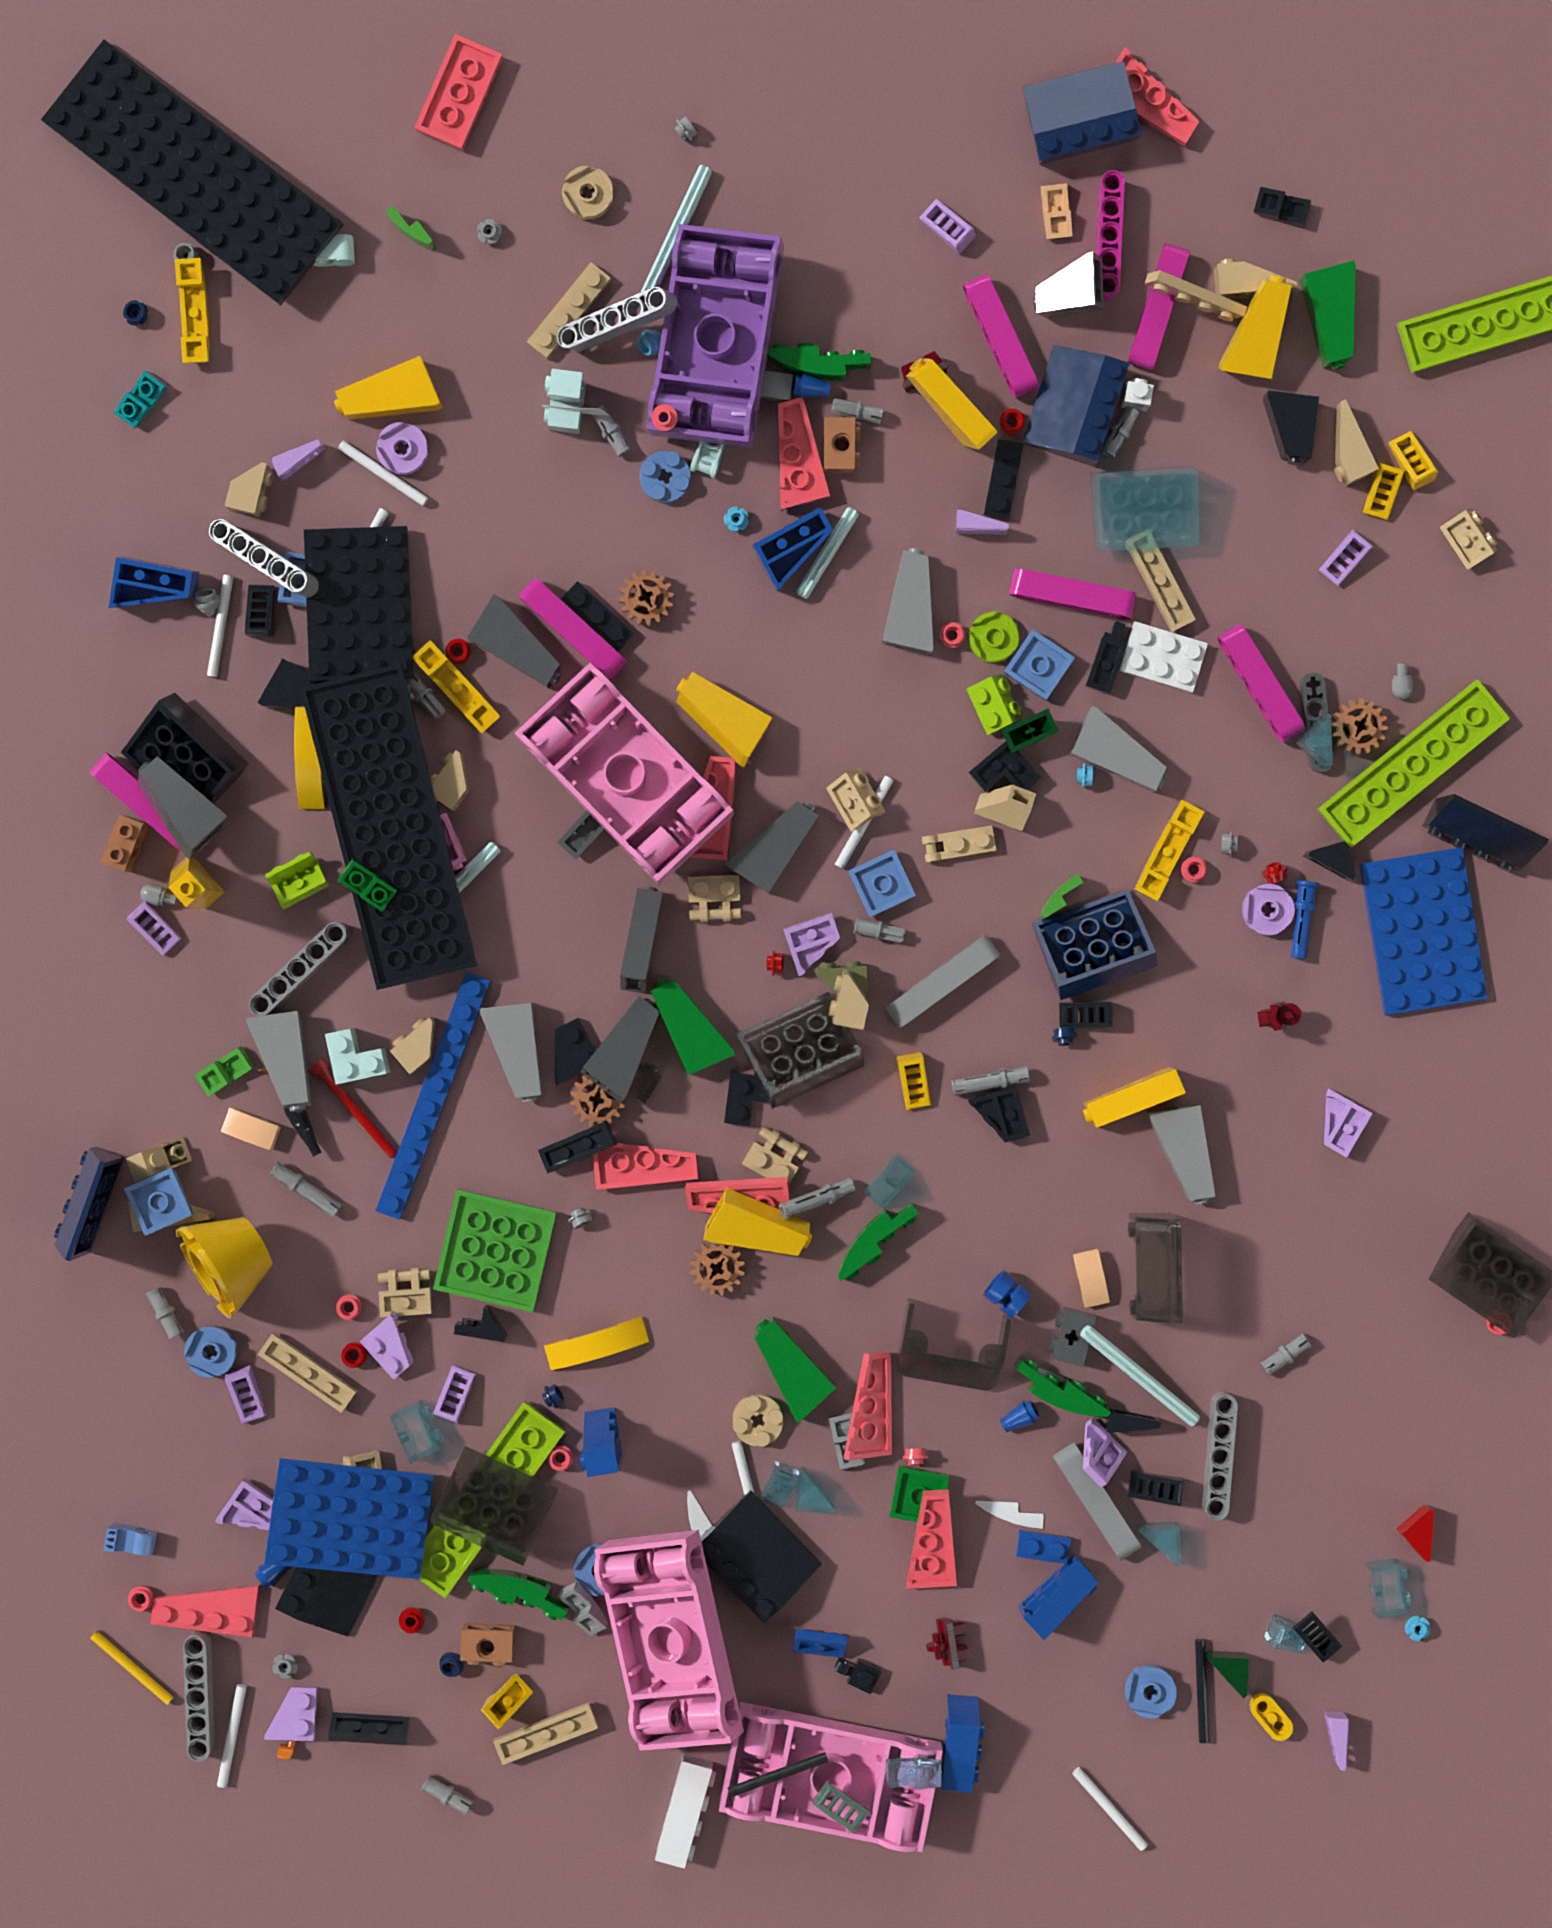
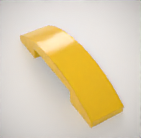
M201 258L175 259L176 285L179 287L182 337H180L182 363L209 362V315Z
M431 640L413 655V660L481 733L501 717Z
M295 707L294 761L299 809H325V785L305 707Z
M1184 800L1180 801L1156 843L1134 888L1135 891L1156 902L1159 900L1174 866L1204 814L1203 810Z
M639 1317L592 1333L546 1344L544 1348L550 1369L555 1370L649 1342L643 1318Z

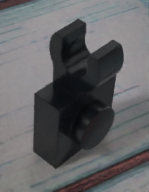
M838 1658L834 1665L836 1672L849 1676L847 1684L870 1695L882 1672L881 1668L859 1658L855 1665L842 1658Z

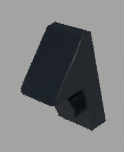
M485 1305L483 1308L481 1324H477L478 1320L472 1318H462V1321L455 1323L453 1333L455 1335L505 1342L508 1333L488 1305Z

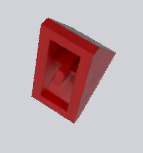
M1423 1505L1396 1529L1423 1560L1431 1562L1434 1510L1428 1505Z

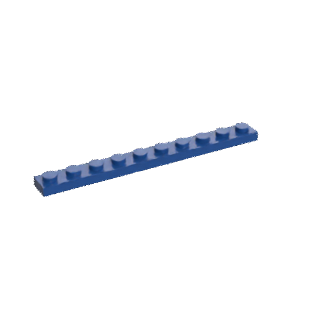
M470 972L465 973L375 1210L398 1220L402 1217L491 980Z

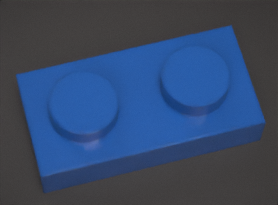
M1019 1529L1016 1557L1067 1564L1071 1538L1069 1536Z
M796 1629L793 1652L844 1658L847 1636L835 1632L821 1633L810 1629Z

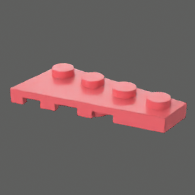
M1124 47L1115 63L1124 61L1138 119L1185 147L1199 121L1177 98L1174 99L1165 90L1166 87L1160 81L1157 82L1148 72V69L1141 62L1139 63L1131 55V52Z
M803 397L779 403L781 511L830 498Z
M710 756L703 779L733 809L737 762L730 757ZM732 817L689 858L728 861Z
M617 1143L615 1146L593 1154L597 1191L699 1180L696 1153Z
M788 1177L689 1182L685 1186L688 1210L713 1213L726 1187L779 1209V1203L791 1200Z
M891 1352L864 1353L843 1458L846 1460L892 1455Z
M949 1489L923 1491L906 1589L957 1586Z
M260 1584L216 1591L207 1590L199 1593L156 1596L153 1599L150 1624L252 1637L255 1629Z

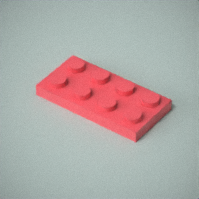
M455 34L414 127L415 131L463 151L501 64L503 55Z

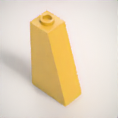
M1271 275L1270 280H1262L1219 362L1218 368L1221 371L1272 379L1292 287L1290 283L1286 282V277Z
M421 356L335 391L338 398L334 400L335 406L339 414H344L348 420L443 409Z
M921 358L910 367L911 372L906 377L963 446L979 450L997 433V430L932 359Z
M694 672L690 674L688 679L682 678L676 689L679 692L676 702L744 768L768 729L772 717Z
M186 857L171 871L168 888L185 907L207 909L225 893L194 857L190 860Z
M1167 1067L1084 1102L1086 1109L1082 1111L1087 1123H1092L1097 1128L1186 1092L1176 1069Z
M726 1187L705 1226L703 1240L798 1256L802 1248H807L810 1244L812 1234L809 1233L810 1222L794 1215L784 1219L779 1209Z

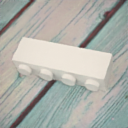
M683 1754L656 1850L655 1861L684 1869L687 1860L692 1861L696 1846L691 1844L694 1836L699 1837L702 1821L698 1819L701 1811L706 1812L709 1796H706L707 1787H713L716 1772L712 1771L713 1762Z

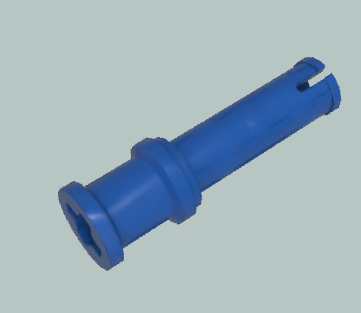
M1297 880L1298 894L1297 901L1294 902L1297 912L1290 957L1307 959L1312 911H1315L1317 904L1314 902L1316 888L1319 887V883Z

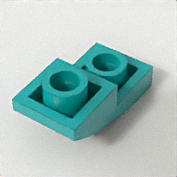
M143 371L131 392H126L115 409L114 414L133 428H136L153 409L168 386L149 371Z

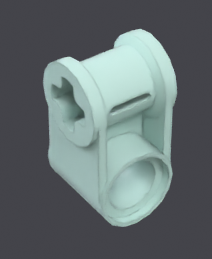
M347 234L336 235L316 258V262L313 265L324 267L350 266L355 264L353 236Z
M700 441L698 449L694 454L690 471L694 472L697 470L709 474L711 478L715 479L725 445L717 444L713 446L707 442Z

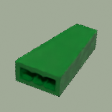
M1354 260L1305 273L1300 279L1323 369L1329 367L1332 370L1344 368L1347 366V362L1354 356L1356 268Z
M666 978L654 983L655 989L651 990V993L688 1075L736 1054L731 1045L676 980L670 982Z
M774 1317L769 1321L765 1318L755 1327L757 1332L754 1334V1338L795 1420L799 1423L836 1389V1384Z

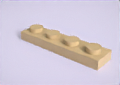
M590 262L527 340V344L548 360L559 346L557 334L560 328L582 318L611 282V278Z
M1161 270L1147 274L1145 284L1152 286L1153 291L1157 293L1175 296V300L1178 302L1193 303L1197 305L1198 310L1219 314L1218 317L1225 321H1233V319L1244 317L1247 309L1245 305Z
M1147 529L1126 540L1124 543L1170 631L1174 632L1195 621L1196 619L1150 530Z
M274 1332L257 1354L340 1413L344 1411L358 1391Z
M588 1702L494 1738L493 1742L502 1765L598 1729L599 1725L592 1706Z

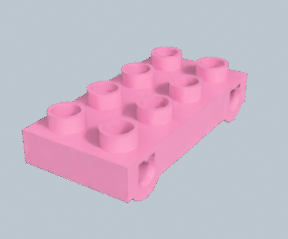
M591 663L582 669L515 732L518 740L659 886L734 816L733 809L722 796L683 759Z
M699 1530L608 1540L595 1549V1579L598 1587L605 1595L630 1706L628 1716L629 1730L634 1741L638 1743L639 1750L732 1743L744 1730Z
M745 1702L739 1703V1712L744 1732L731 1743L720 1797L719 1812L747 1821H768L877 1843L888 1849L901 1852H923L943 1752L941 1742ZM826 1752L829 1761L827 1763L734 1797L729 1795L727 1787ZM827 1780L869 1811L855 1833H852L813 1805V1799ZM831 1793L824 1804L828 1806L835 1794ZM841 1798L832 1808L835 1812L843 1802ZM847 1804L840 1816L844 1817L851 1808V1805ZM855 1810L848 1822L852 1824L860 1812Z

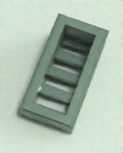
M829 1780L826 1781L812 1801L813 1805L852 1833L856 1832L869 1813L866 1808ZM834 1793L835 1796L828 1806L824 1804L830 1794ZM841 1798L843 1802L835 1812L832 1808ZM847 1804L851 1805L844 1817L840 1816ZM855 1810H858L860 1813L852 1824L849 1823V1818Z

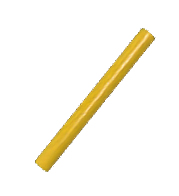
M96 1631L90 1637L94 1643L166 1705L174 1698L101 1633Z

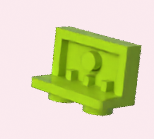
M1001 673L966 689L987 735L1022 720L1020 706L1013 700L1009 682Z
M311 852L300 854L292 861L277 866L265 874L283 909L329 886L319 861Z

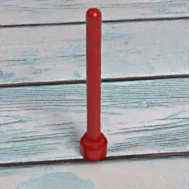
M324 1058L320 1059L308 1072L313 1078L317 1077L319 1081L322 1079L389 1158H395L397 1150L342 1086L335 1083L334 1077L330 1074L329 1063Z

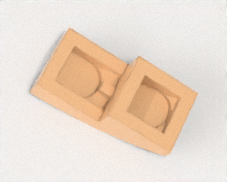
M1067 183L1040 186L1046 239L1073 236Z
M229 1108L221 1132L273 1151L281 1126L263 1118L254 1117L236 1108Z
M1098 1249L1073 1254L1084 1307L1088 1308L1110 1303Z

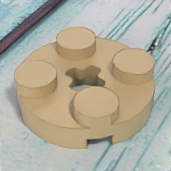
M580 166L567 175L562 189V198L568 211L580 220L596 219L605 214L612 205L613 186L610 178L604 171L590 168V166ZM584 187H587L589 190H595L592 193V198L588 199L581 196L584 193Z
M765 1394L751 1395L743 1398L736 1405L733 1412V1429L737 1436L746 1444L763 1447L773 1442L781 1433L783 1413L777 1401ZM759 1413L762 1414V1420L765 1423L754 1426L751 1416H758Z

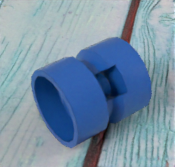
M1002 1270L992 1280L983 1293V1296L993 1304L999 1303L1000 1310L1009 1318H1013L1032 1295L1022 1284L1016 1285L1015 1278L1005 1270Z

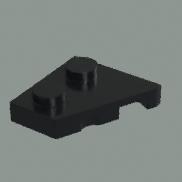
M579 1018L555 1029L556 1086L581 1074L583 1066L595 1053Z
M1016 1086L968 1099L969 1104L980 1113L983 1119L997 1132L1005 1143L1031 1135Z

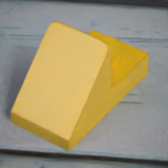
M516 1673L495 1694L487 1698L481 1711L497 1729H500L530 1697L533 1691Z

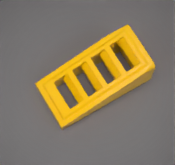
M1412 431L1388 443L1400 468L1405 470L1404 476L1413 490L1436 479L1438 471ZM1410 442V447L1403 451L1400 450V447ZM1413 452H1415L1416 454L1415 456L1409 459L1405 458ZM1420 461V465L1414 468L1411 467V465Z
M1377 462L1379 469L1373 474L1363 513L1388 520L1405 470ZM1383 472L1394 475L1393 480L1383 478ZM1379 483L1391 485L1390 490L1378 487ZM1376 492L1388 495L1387 500L1376 498ZM1372 503L1384 505V511L1371 507Z
M917 1052L897 1056L906 1110L931 1106L922 1053ZM918 1064V1066H914V1067H909V1068H905V1067H904V1066H908V1065ZM920 1073L918 1077L906 1079V1075ZM922 1083V1087L908 1089L909 1085ZM924 1094V1097L910 1100L909 1097L910 1095Z

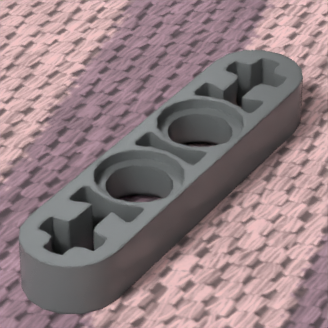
M1310 673L1304 676L1300 682L1303 720L1306 728L1307 757L1309 767L1317 773L1328 771L1334 761L1326 685L1324 678L1320 674ZM1311 678H1313L1314 682L1319 683V686L1314 691L1315 696L1321 695V699L1307 700V696H1312L1311 687L1306 686V683L1310 682ZM1312 703H1317L1321 706L1322 713L1319 717H1313L1309 714V706ZM1316 728L1323 730L1325 738L1321 743L1313 741L1311 737L1312 731ZM1326 745V749L1321 750L1322 758H1327V763L1323 764V768H1320V764H1315V759L1319 758V750L1313 751V747Z

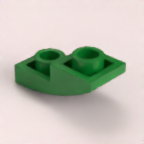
M351 859L337 879L338 882L382 912L397 892L394 887L354 859Z

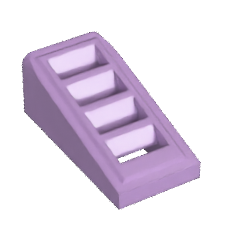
M935 199L919 217L929 229L958 254H961L976 237L974 229L938 199ZM940 210L942 212L941 215L932 222L931 219ZM948 217V222L942 228H940L939 226ZM954 225H957L956 229L950 235H948L947 233L952 229V227Z
M317 439L272 457L271 460L278 477L284 481L325 450L321 441Z
M957 509V534L1006 535L1009 530V524Z
M1352 529L1319 568V571L1339 586L1373 546ZM1352 540L1362 547L1360 552L1349 544ZM1345 548L1356 556L1353 560L1342 552ZM1338 556L1349 564L1346 568L1335 560ZM1333 564L1342 572L1341 575L1337 576L1328 567Z
M144 901L126 919L162 956L182 939L150 904ZM147 911L149 915L139 923L137 919ZM154 918L157 922L146 930L144 927ZM162 926L164 930L154 938L152 934ZM169 933L172 937L161 946L158 942Z
M248 1364L227 1371L225 1381L241 1423L244 1424L267 1416L251 1365ZM250 1387V1389L238 1393V1389ZM250 1396H253V1397H254V1399H251V1400H248V1401H245V1402H241V1399H244V1398H247V1397H250ZM257 1405L258 1409L245 1413L244 1409Z
M452 1365L433 1414L458 1424L476 1374ZM454 1376L467 1379V1384L453 1380ZM451 1385L463 1389V1394L449 1390ZM447 1395L460 1399L459 1404L446 1400ZM446 1405L456 1409L455 1414L443 1410V1406Z
M1325 1711L1324 1716L1334 1761L1340 1770L1346 1771L1349 1719L1344 1712Z

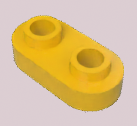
M1266 1693L1254 1695L1250 1700L1249 1708L1256 1720L1274 1740L1284 1741L1288 1739L1293 1732V1724L1289 1717L1270 1695ZM1265 1702L1266 1707L1264 1709H1259V1703ZM1276 1722H1282V1727L1279 1729L1274 1728Z

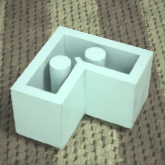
M552 369L551 376H546L545 391L547 392V397H550V406L583 408L586 390L583 372ZM555 407L545 408L544 422L547 423L550 431L580 434L582 414H580L581 411Z
M355 1028L325 1034L336 1084L390 1073L386 1049L380 1048L360 1053Z

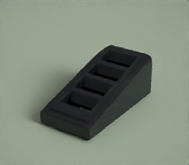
M248 585L245 618L246 636L273 637L274 585ZM255 592L268 593V598L254 597ZM254 603H267V608L254 607ZM254 613H266V617H254ZM254 622L265 623V627H254Z
M1112 1002L1059 1003V1028L1113 1027ZM1079 1007H1083L1082 1023H1078ZM1089 1007H1093V1022H1089ZM1099 1007H1104V1022H1099ZM1067 1008H1072V1023H1068Z
M1109 1408L1111 1413L1106 1417L1104 1426L1106 1432L1113 1433L1161 1428V1422L1157 1417Z
M1131 1471L1127 1496L1181 1506L1184 1480L1181 1477ZM1138 1479H1143L1142 1492H1137ZM1149 1480L1153 1481L1152 1494L1147 1493ZM1160 1482L1164 1483L1162 1495H1158ZM1170 1484L1174 1485L1173 1497L1169 1496Z
M1313 1611L1292 1627L1323 1663L1343 1647ZM1312 1621H1314V1623H1312L1307 1629L1302 1631L1306 1626H1308ZM1317 1626H1319V1628H1317L1313 1633H1311V1634L1307 1637V1634H1309L1313 1629H1315ZM1323 1631V1633L1312 1642V1640ZM1328 1637L1324 1642H1322L1318 1647H1316L1322 1640Z

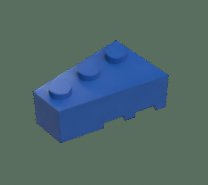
M819 507L751 545L775 590H779L787 579L827 538L833 529L822 508Z
M116 557L108 608L196 597L195 593L197 592L200 571L128 557Z
M615 1407L585 1412L583 1450L580 1455L581 1469L586 1470L587 1477L619 1472L623 1455Z
M1074 1554L1067 1564H1063L1018 1606L1025 1621L1045 1640L1085 1597L1090 1596L1096 1590V1585L1099 1582L1095 1575Z
M947 1694L948 1717L945 1718L946 1734L945 1743L943 1742L941 1789L972 1793L973 1783L978 1782L979 1766H976V1760H981L982 1745L978 1744L979 1738L983 1739L984 1723L980 1722L978 1697Z

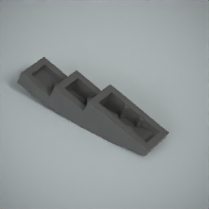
M586 810L557 843L574 859H577L605 829Z

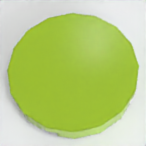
M992 611L984 613L975 619L969 629L968 641L970 649L976 657L984 662L998 663L1005 661L1013 655L1018 647L1020 634L1018 626L1011 617Z

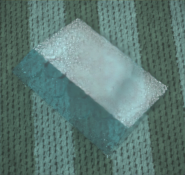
M1184 466L1090 472L1096 552L1199 546L1198 467Z

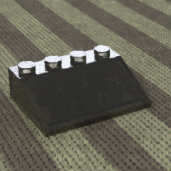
M829 992L737 1034V1038L759 1086L772 1109L864 1067L863 1052L849 1027L833 1024V1016L829 1015L830 1004L833 999Z
M1468 1212L1453 1232L1428 1279L1515 1338L1551 1289L1552 1269Z
M465 1446L432 1514L430 1523L523 1566L558 1489Z

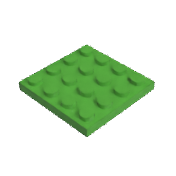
M456 1189L433 1289L533 1313L557 1212Z

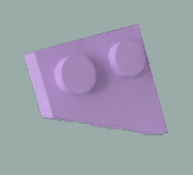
M832 913L783 929L799 976H802L829 947H832L840 939Z
M1328 1089L1326 1092L1324 1146L1347 1158L1373 1113Z
M395 1311L360 1341L393 1380L414 1362L411 1352L407 1348L404 1332L400 1333L396 1322L399 1317Z
M1092 1417L1085 1423L1083 1470L1100 1487H1103L1109 1482L1127 1454V1451Z
M243 1479L215 1522L269 1530L273 1498L246 1479Z
M291 1687L268 1728L264 1740L314 1741L316 1737L318 1687Z

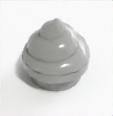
M203 589L195 593V607L208 617L212 616L220 605L219 595L216 594L214 589Z

